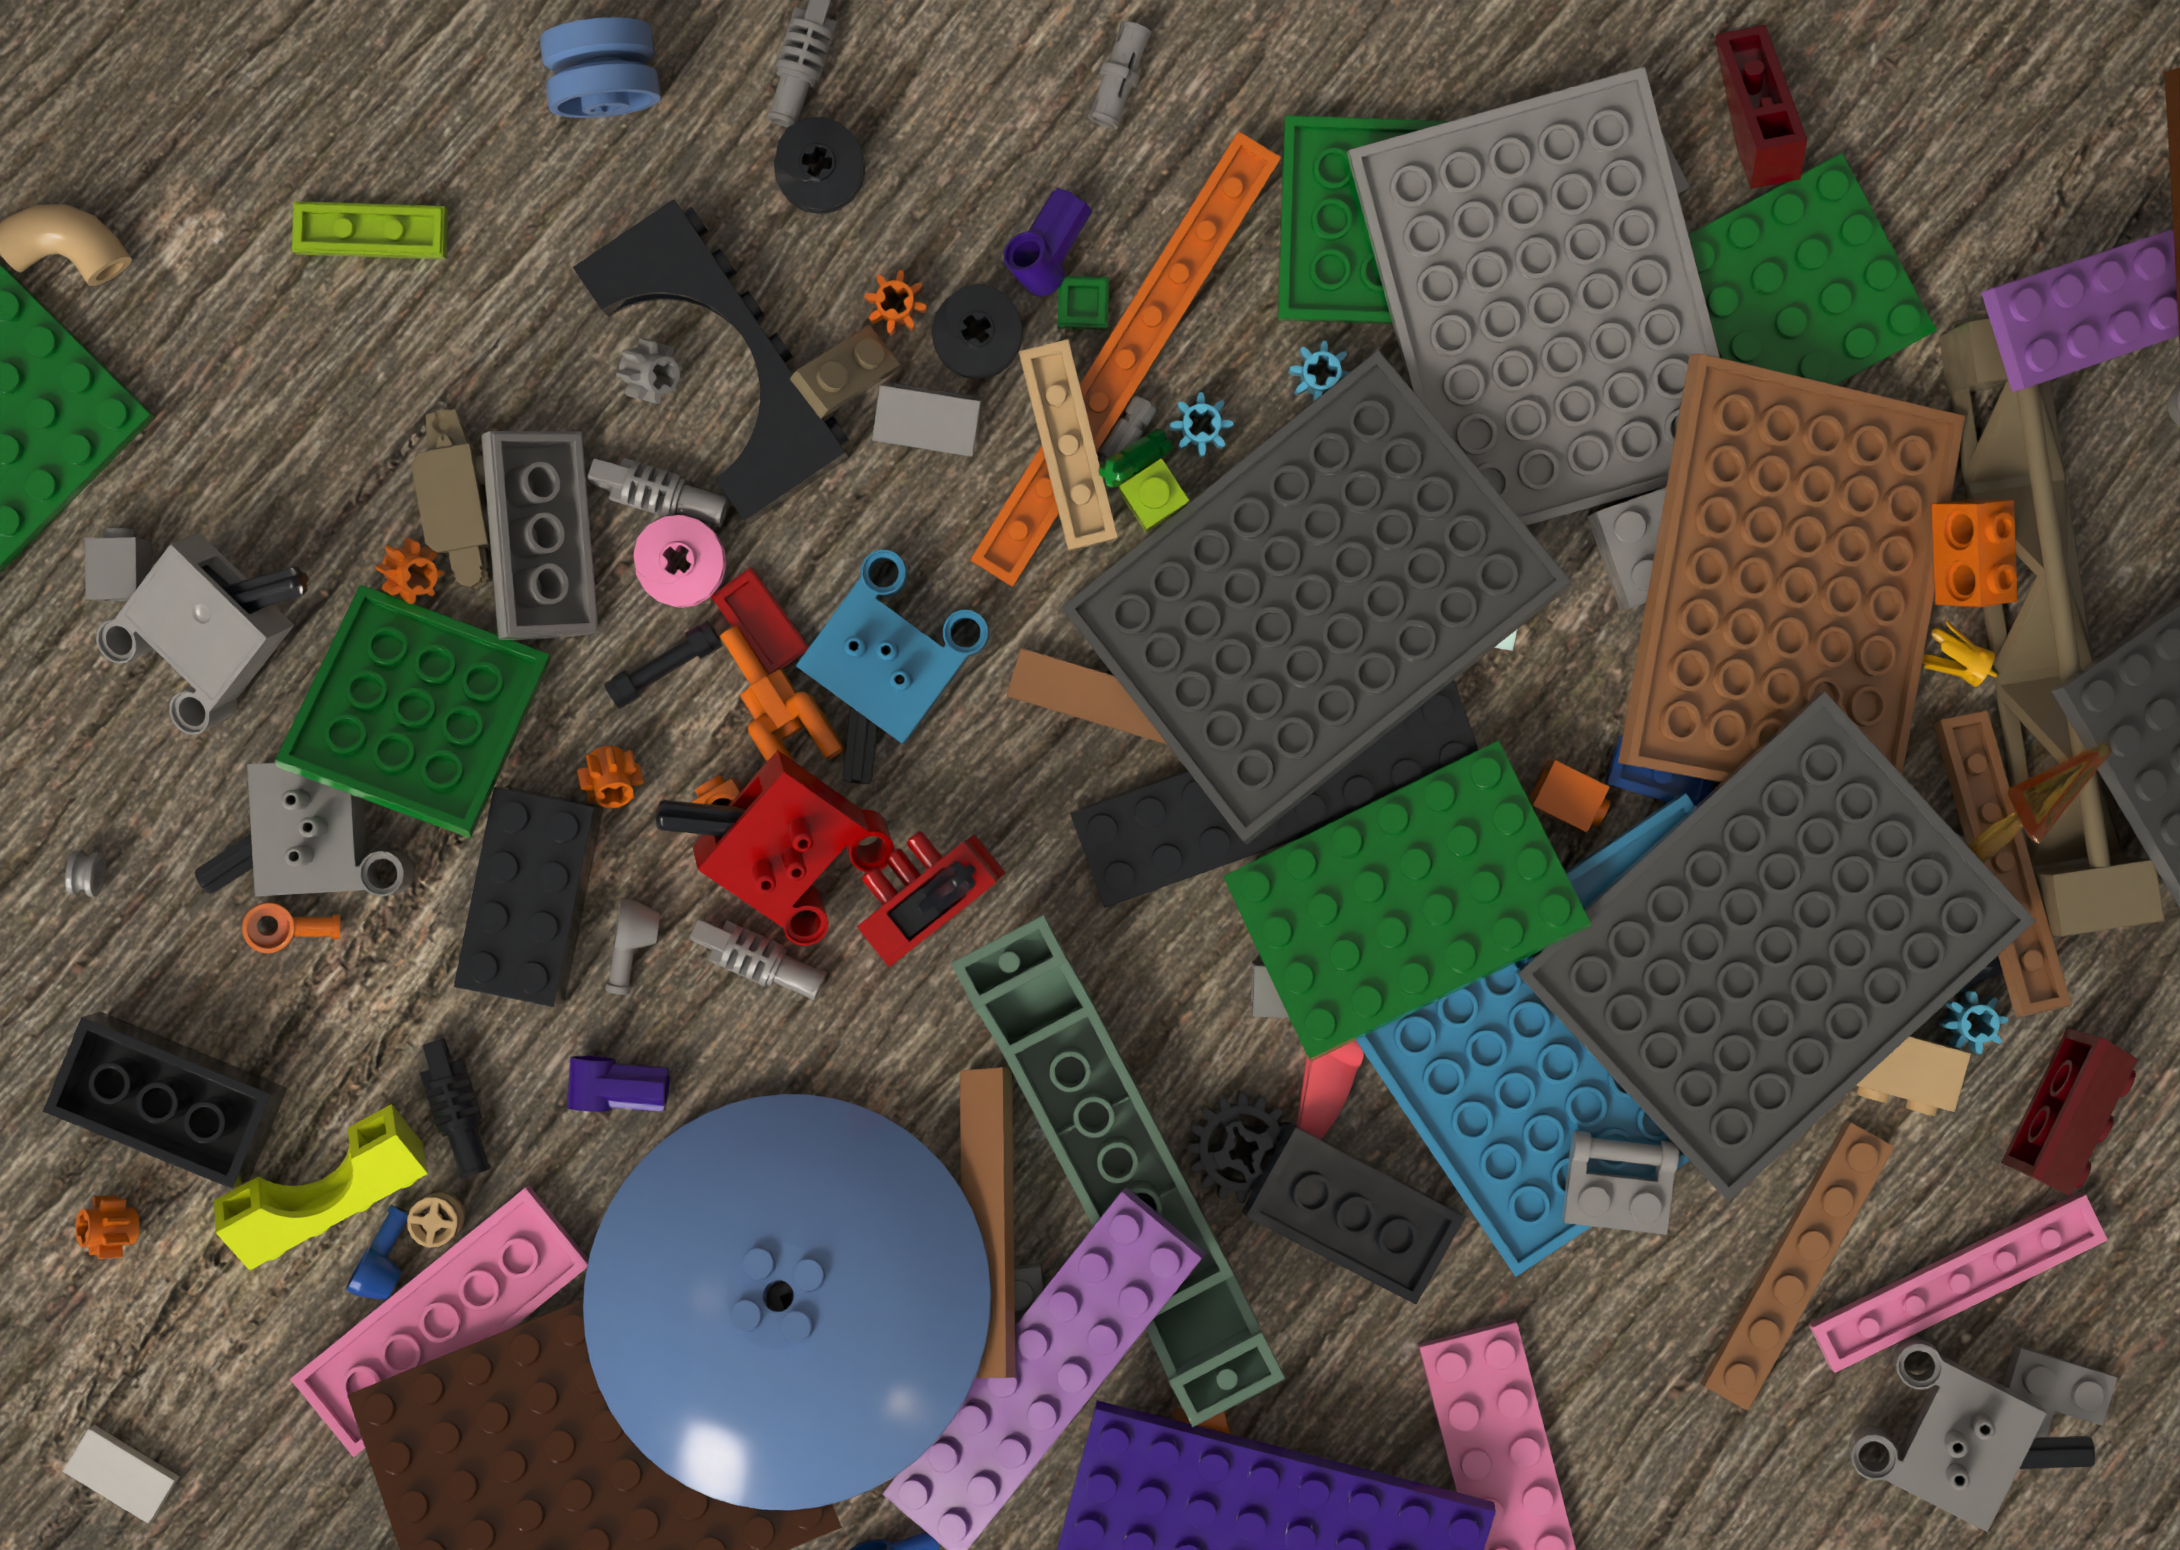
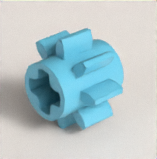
M1323 341L1319 351L1313 354L1304 346L1300 348L1299 354L1305 362L1304 365L1291 366L1288 374L1292 376H1300L1301 384L1298 385L1294 394L1298 396L1307 391L1314 395L1313 402L1316 401L1350 373L1348 371H1341L1340 363L1343 362L1347 353L1344 351L1334 356L1327 352V341ZM1317 362L1325 363V371L1333 373V377H1328L1324 385L1316 384V377L1307 372L1313 370Z
M1200 392L1196 405L1189 407L1181 401L1177 404L1179 412L1184 415L1183 421L1171 422L1169 427L1173 431H1182L1184 438L1178 446L1180 451L1191 444L1198 447V455L1200 458H1203L1206 446L1211 443L1220 449L1225 447L1226 444L1218 433L1220 430L1232 428L1233 421L1221 420L1219 413L1225 403L1223 400L1217 402L1214 406L1205 404L1204 394ZM1193 415L1198 419L1204 418L1205 415L1211 417L1212 422L1209 429L1213 434L1208 436L1205 432H1200L1197 436L1193 435L1190 432L1193 425L1190 417Z
M1965 990L1963 994L1964 1001L1958 1003L1948 1001L1945 1003L1950 1011L1947 1019L1938 1023L1939 1026L1950 1029L1954 1034L1950 1038L1949 1045L1960 1048L1968 1040L1970 1051L1982 1054L1983 1043L1992 1041L2001 1044L2002 1040L1997 1033L2000 1024L2008 1022V1018L1997 1015L1993 1010L1998 1001L1996 997L1986 996L1978 1004L1976 992ZM1970 1013L1977 1014L1975 1020L1980 1025L1976 1031L1970 1030L1972 1024L1967 1020Z

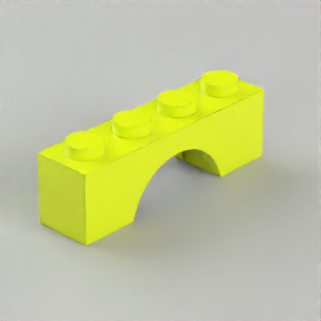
M392 1104L347 1128L349 1139L347 1155L340 1166L325 1178L305 1185L287 1186L272 1183L258 1176L214 1200L216 1234L249 1270L267 1261L277 1259L292 1247L311 1237L323 1234L329 1227L355 1213L367 1210L375 1202L401 1188L413 1185L418 1179L428 1174L423 1142Z

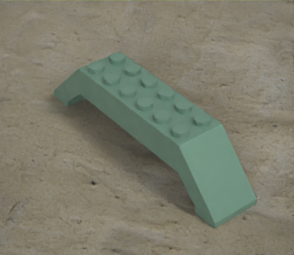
M1044 914L951 962L974 1009H976L1001 1049L1093 1227L1119 1194L1127 1187L1206 1253L1146 1328L1168 1376V1380L1191 1425L1194 1427L1286 1379L1232 1265L1092 997Z

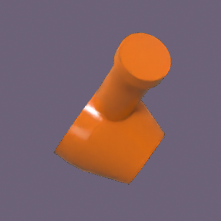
M262 902L250 908L245 914L242 921V934L246 943L252 949L261 953H275L284 949L293 937H331V939H340V914H332L331 917H292L284 906L275 902ZM262 917H274L277 920L275 929L271 932L260 931L257 928V923Z

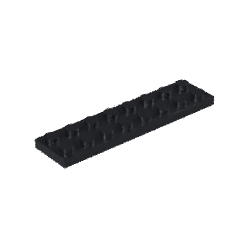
M1453 680L1248 844L1241 840L1188 770L1070 812L1102 903L1104 908L1300 839L1479 749L1455 681Z

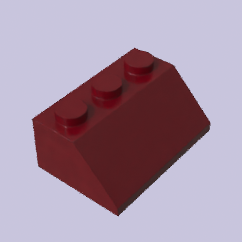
M2066 1028L2001 1163L2071 1196L2074 1189L2081 1187L2088 1178L2091 1170L2089 1159L2097 1142L2101 1143L2111 1131L2114 1121L2111 1114L2119 1097H2124L2133 1086L2136 1072L2133 1069L2138 1059L2102 1037Z

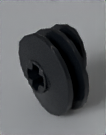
M824 117L804 118L790 125L779 139L774 159L776 181L787 200L804 212L823 215L839 211L854 200L863 185L866 166L862 149L854 134L840 122ZM820 156L825 157L831 168L822 169L819 176H814L810 166H808L809 163L817 164Z
M982 284L962 287L946 298L935 313L931 330L934 348L944 365L952 372L964 378L985 379L998 375L1011 365L1021 348L1023 335L1019 312L1010 298L998 289ZM974 322L978 327L986 324L990 326V328L985 330L988 338L985 342L980 343L976 338H972L969 341L965 339L969 335L967 326L970 323Z

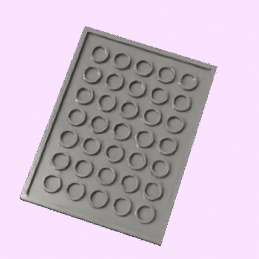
M1645 67L1348 150L1347 156L1409 387L1522 523L1527 526L1667 486L1689 355L1701 353L1718 358L1720 356Z

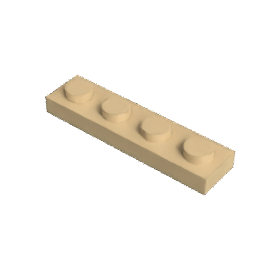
M1066 339L1019 351L1068 551L1118 539L1103 477L1099 476L1098 472L1100 464L1069 340Z

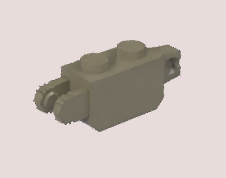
M453 409L426 414L427 451L419 452L411 463L425 544L437 553L449 556L451 569L455 572L453 577L456 578L455 582H458L459 586H466L468 589L480 591L485 585H489L488 581L491 580V573L488 571L490 563L487 549L491 547L483 454H480L478 447L470 444L459 411Z

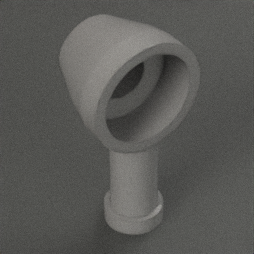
M620 898L610 978L606 982L605 988L609 993L619 995L631 993L632 985L629 982L634 949L656 944L660 912L638 901Z

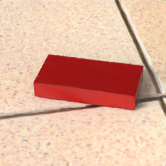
M752 567L710 596L731 626L737 625L768 675L779 669L784 670L802 657L810 647Z

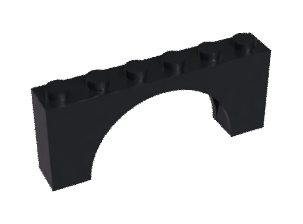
M673 199L575 265L573 269L600 309L609 317L623 309L644 302L657 300L681 301L712 311L730 323L742 335L752 353L758 371L760 384L759 412L755 428L746 447L736 461L719 475L716 480L742 519L750 525L847 460L849 456L842 446L850 442V440L833 416L826 421L823 418L820 419L790 380L793 373L786 365V362L793 358L792 354L777 332L770 337L765 334L757 322L765 314L748 290L741 295L738 294L729 280L737 274L720 248L711 254L701 239L709 231L692 206L682 211Z

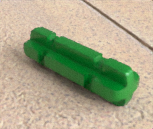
M1155 429L1147 434V437H1142L1122 449L1121 453H1116L1109 457L1106 462L1099 466V476L1105 478L1107 486L1117 487L1124 483L1126 479L1134 477L1152 463L1164 458L1166 454L1172 451L1173 441L1167 439L1166 431Z

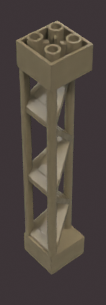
M1986 309L1970 313L1969 318L1954 321L1955 329L1939 336L1947 393L1948 396H1951L1953 413L1965 416L1959 455L1966 499L2014 500L2016 555L2037 575L2008 636L2003 605L1983 607L1989 650L1995 653L1992 671L1998 674L1997 677H1994L2010 789L2014 801L2016 795L2030 788L2020 721L2066 771L2091 759L2051 690L2094 660L2051 380L2012 392ZM2003 388L1978 442L1970 393ZM2093 765L2085 768L2087 769L2086 773L2071 785L2067 793H2065L2066 788L2048 806V812L2040 821L2042 829ZM2083 770L2062 779L2060 785L2066 780L2079 775ZM2098 770L2039 843L2034 842L2014 801L2052 935L2069 936L2164 921L2157 869L2151 859L2123 856L2115 798ZM2029 795L2027 799L2034 811L2032 798L2030 797L2032 795ZM2050 814L2051 816L2048 818V820H2047V821L2045 822V824H2044L2043 821H2044V820L2046 819V817Z

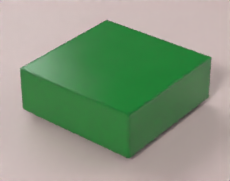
M1065 276L1062 284L1058 287L1057 328L1108 330L1109 277Z

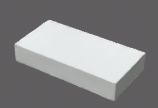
M96 1425L87 1430L62 1471L148 1524L155 1519L180 1478L177 1474Z

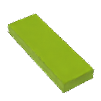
M293 201L292 252L296 255L447 259L448 209L445 206Z

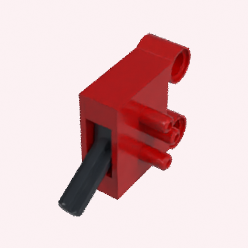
M778 750L729 806L662 800L659 802L656 810V827L659 830L703 834L693 845L698 871L783 927L786 937L792 943L799 946H809L819 942L828 931L829 921L820 891L812 884L845 847H847L852 864L863 872H868L874 866L883 870L888 866L885 858L895 851L886 821L880 813L874 810L860 809ZM870 836L878 837L872 844H859L864 838ZM803 910L812 911L808 916L802 918L793 917Z
M918 831L907 840L906 844L926 868V872L921 874L900 848H897L885 858V862L905 886L899 893L879 867L874 866L862 876V881L881 903L882 907L856 927L888 967H891L1006 874L976 834L963 841L945 857H942L923 831Z

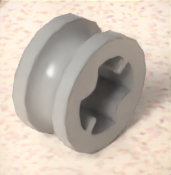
M74 850L71 853L65 873V886L69 894L78 895L82 890L89 897H97L100 894L106 874L104 854L102 852H93L88 857L84 850Z

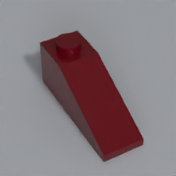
M1766 25L1716 34L1715 42L1737 152L1750 189L1800 180L1808 139Z

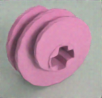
M664 516L649 524L638 536L633 554L636 575L643 589L657 601L669 606L685 608L703 603L716 593L725 577L727 559L723 543L713 529L700 520L689 516ZM685 549H688L689 552L686 560L691 563L690 568L686 572L678 569L674 575L671 572L675 566L673 561L670 560L671 554L675 551L683 554Z

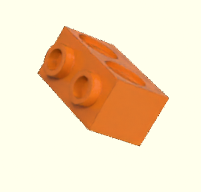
M1966 499L1932 504L1935 605L1984 607L2018 602L2014 500Z

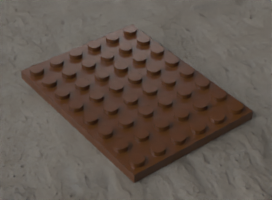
M584 1299L347 1395L400 1550H791L842 1528L833 1504L797 1510H763L734 1505L711 1498L687 1487L665 1473L646 1457L625 1434L611 1413L597 1384L585 1338Z

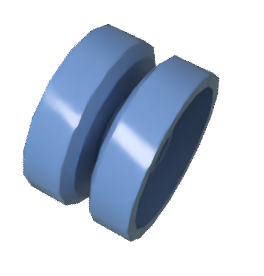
M623 17L592 18L557 25L544 31L539 37L542 63L547 69L556 72L545 83L548 107L553 114L574 118L609 117L641 111L656 105L661 100L658 73L655 68L645 64L655 54L653 33L649 23L639 19Z

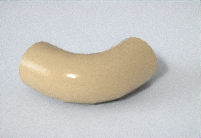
M68 204L34 205L0 222V255L19 273L48 255L59 254L67 257L76 266L89 286H96L118 276L132 261L118 238L95 215Z

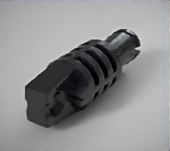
M445 1038L424 1043L423 1050L429 1070L420 1072V1076L438 1133L441 1132L442 1137L448 1136L459 1170V1178H466L491 1169L477 1126L481 1124L480 1119H482L464 1059L453 1062Z

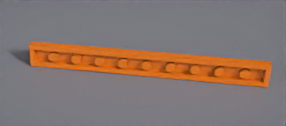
M1240 131L1235 135L1080 383L1097 453L1280 163L1281 157ZM1042 445L970 559L972 563L1014 588L1059 516Z

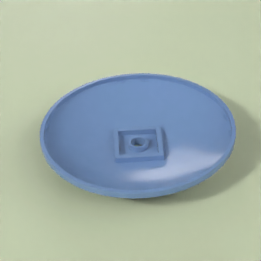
M809 1094L761 1096L720 1107L682 1126L646 1155L623 1182L602 1219L589 1256L583 1302L585 1338L597 1384L611 1413L625 1434L640 1451L665 1473L687 1487L711 1498L738 1506L763 1510L815 1508L848 1500L880 1486L917 1461L940 1438L968 1397L979 1372L987 1345L991 1321L992 1287L984 1238L974 1211L961 1187L946 1166L922 1142L906 1129L886 1117L853 1103ZM777 1282H787L793 1289V1302L786 1310L775 1312L767 1304V1291Z

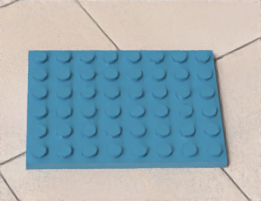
M1687 793L1680 794L1565 871L1583 908L1588 906L1695 807ZM1533 955L1356 1040L1515 1277L1592 1227L1569 1224L1562 1221L1570 1145L1574 1130L1590 1132L1592 1138L1659 1145L1662 1140L1671 1141L1515 973ZM1680 1150L1677 1169L1689 1162ZM1589 1158L1586 1171L1654 1179L1656 1166Z

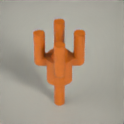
M737 625L720 635V638L751 685L739 696L754 718L748 725V733L766 762L777 750L794 761L782 741L804 727L825 759L829 758L831 760L845 751L844 744L814 697L806 692H797L783 669L768 675Z

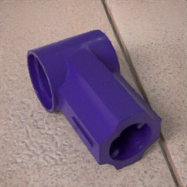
M1058 187L1056 191H1052L1030 229L1013 237L1004 250L1006 266L1025 290L1033 296L1042 297L1049 295L1062 284L1065 277V268L1062 261L1092 213L1091 208L1086 202L1080 200L1071 192Z
M599 1056L570 1057L567 1094L568 1109L589 1112L612 1111V1108L663 1112L666 1110L670 1088L669 1067L615 1063L616 1060L613 1058Z

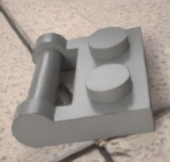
M1574 1130L1570 1145L1562 1221L1569 1224L1667 1235L1674 1175L1679 1159V1148L1671 1141L1662 1140L1659 1145L1592 1138L1590 1132ZM1589 1158L1655 1165V1178L1586 1171Z

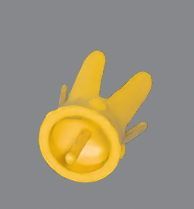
M1947 620L1945 622L1946 625L1964 642L1939 628L1931 630L1932 638L1941 644V650L1956 661L1924 654L1922 663L1925 665L1923 668L1960 677L1973 687L1979 686L1988 674L1993 677L1998 676L1996 672L1991 670L1995 659L1993 651L1974 645Z

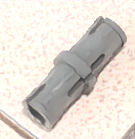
M1121 21L1109 60L1102 63L1099 71L1102 80L1091 111L1088 114V119L1094 123L1118 129L1130 90L1137 87L1140 79L1137 70L1152 33L1146 27L1130 21Z

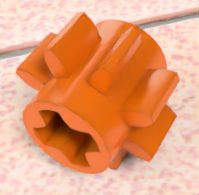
M899 270L896 280L888 282L880 274L877 275V281L880 286L877 293H866L864 295L867 302L877 305L878 308L868 317L870 322L874 324L884 319L887 322V331L890 336L894 335L897 326L905 324L909 330L914 332L916 328L912 319L915 313L923 314L928 312L927 305L916 302L914 298L924 290L923 285L919 282L909 287L905 284V274L902 270ZM895 293L898 298L908 296L904 300L906 307L904 312L898 314L893 308L885 311L889 306L887 297L890 294Z
M406 537L404 547L393 548L389 545L385 546L387 554L382 564L375 566V569L384 574L388 579L381 589L392 596L399 593L400 598L409 604H414L416 595L426 593L433 596L435 594L433 587L438 577L444 576V572L436 568L432 562L436 559L438 553L429 546H424L420 549L419 542L410 537Z
M609 745L595 749L586 755L588 768L577 770L580 788L586 791L588 802L593 803L597 801L600 806L605 808L624 806L631 799L635 798L632 786L644 784L640 764L635 763L633 751L629 750L624 753L621 748Z
M117 1195L93 1196V1208L81 1209L77 1215L75 1227L77 1242L80 1247H89V1255H97L98 1259L122 1258V1245H134L138 1239L140 1229L138 1212L134 1207H126V1199H118Z

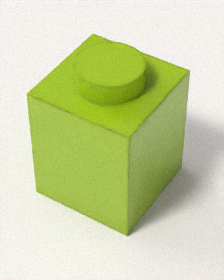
M1162 458L1121 484L1118 490L1145 533H1148L1177 514L1189 504V499Z

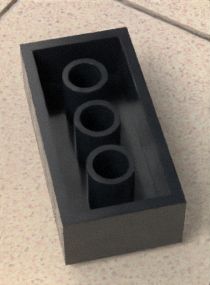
M507 786L494 787L454 987L555 1007L565 1002L604 807Z
M98 1012L81 1017L43 1112L234 1189L250 1181L287 1087L104 1012Z

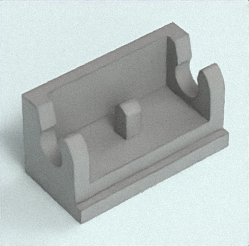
M884 381L879 388L872 441L972 457L977 444L984 397Z

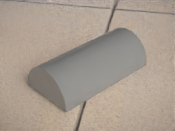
M489 431L483 433L481 439L498 639L532 640L599 633L582 431Z

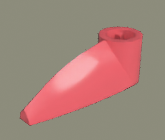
M1356 1040L1314 1061H1310L1306 1054L1296 1126L1321 1139L1340 1114L1353 1085L1358 1067L1362 1064L1364 1052Z

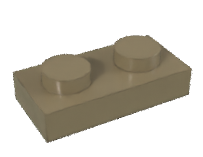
M868 325L797 369L790 380L820 419L893 374L900 366V363L874 329Z

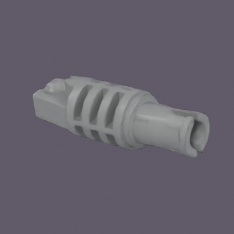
M809 0L806 11L794 7L775 66L776 74L780 79L770 112L767 114V119L775 124L788 128L790 125L798 122L809 87H815V84L819 83L837 26V21L826 18L831 0Z
M623 458L621 464L618 465L593 459L588 473L591 485L611 491L609 496L611 501L664 517L682 514L721 527L727 514L730 500L726 495L722 496L689 486L687 479H684L682 475Z
M698 919L689 937L693 942L712 950L708 961L762 986H772L773 983H776L808 997L813 1002L819 994L827 972L823 970L820 971L788 956V950L784 948V945L729 920L726 921L723 929H720Z

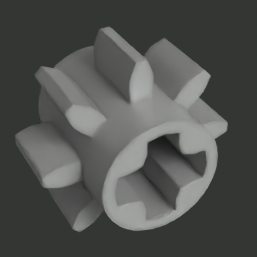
M639 338L638 348L623 349V356L616 376L621 377L628 384L624 394L636 399L660 404L661 394H667L671 391L676 392V385L679 381L682 366L678 365L671 358L674 348L659 342L656 343L652 340Z

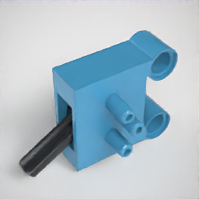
M880 549L871 552L864 559L861 565L860 579L796 665L800 670L850 705L842 778L848 783L870 784L873 779L878 727L900 743L906 744L969 657L981 653L986 648L990 637L987 622L980 614L972 610H959L951 614L943 626V638L946 645L942 647L879 601L881 597L890 598L900 594L905 589L909 580V571L906 563L896 553ZM890 560L896 563L898 567V578L889 587H878L871 578L873 567L880 561ZM965 619L975 621L981 630L978 642L968 648L958 646L952 637L955 625Z

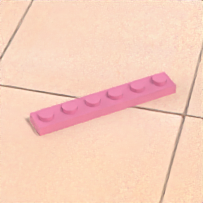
M2078 1192L1841 1307L1808 1325L1829 1368L1836 1373L2075 1257L2108 1239L2087 1196Z

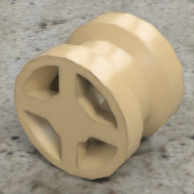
M434 1192L418 1201L410 1209L407 1218L408 1231L418 1244L428 1248L440 1247L456 1237L463 1229L466 1221L465 1209L462 1202L453 1194ZM440 1208H441V1212L444 1214L445 1218H449V1220H448V1219H444L443 1216L439 1213V1209H440Z

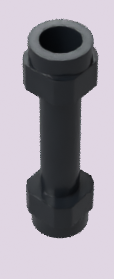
M708 621L699 626L697 625L685 633L687 639L632 673L629 674L627 670H624L604 683L615 705L621 709L642 697L641 690L695 657L698 656L703 660L723 647L712 625Z

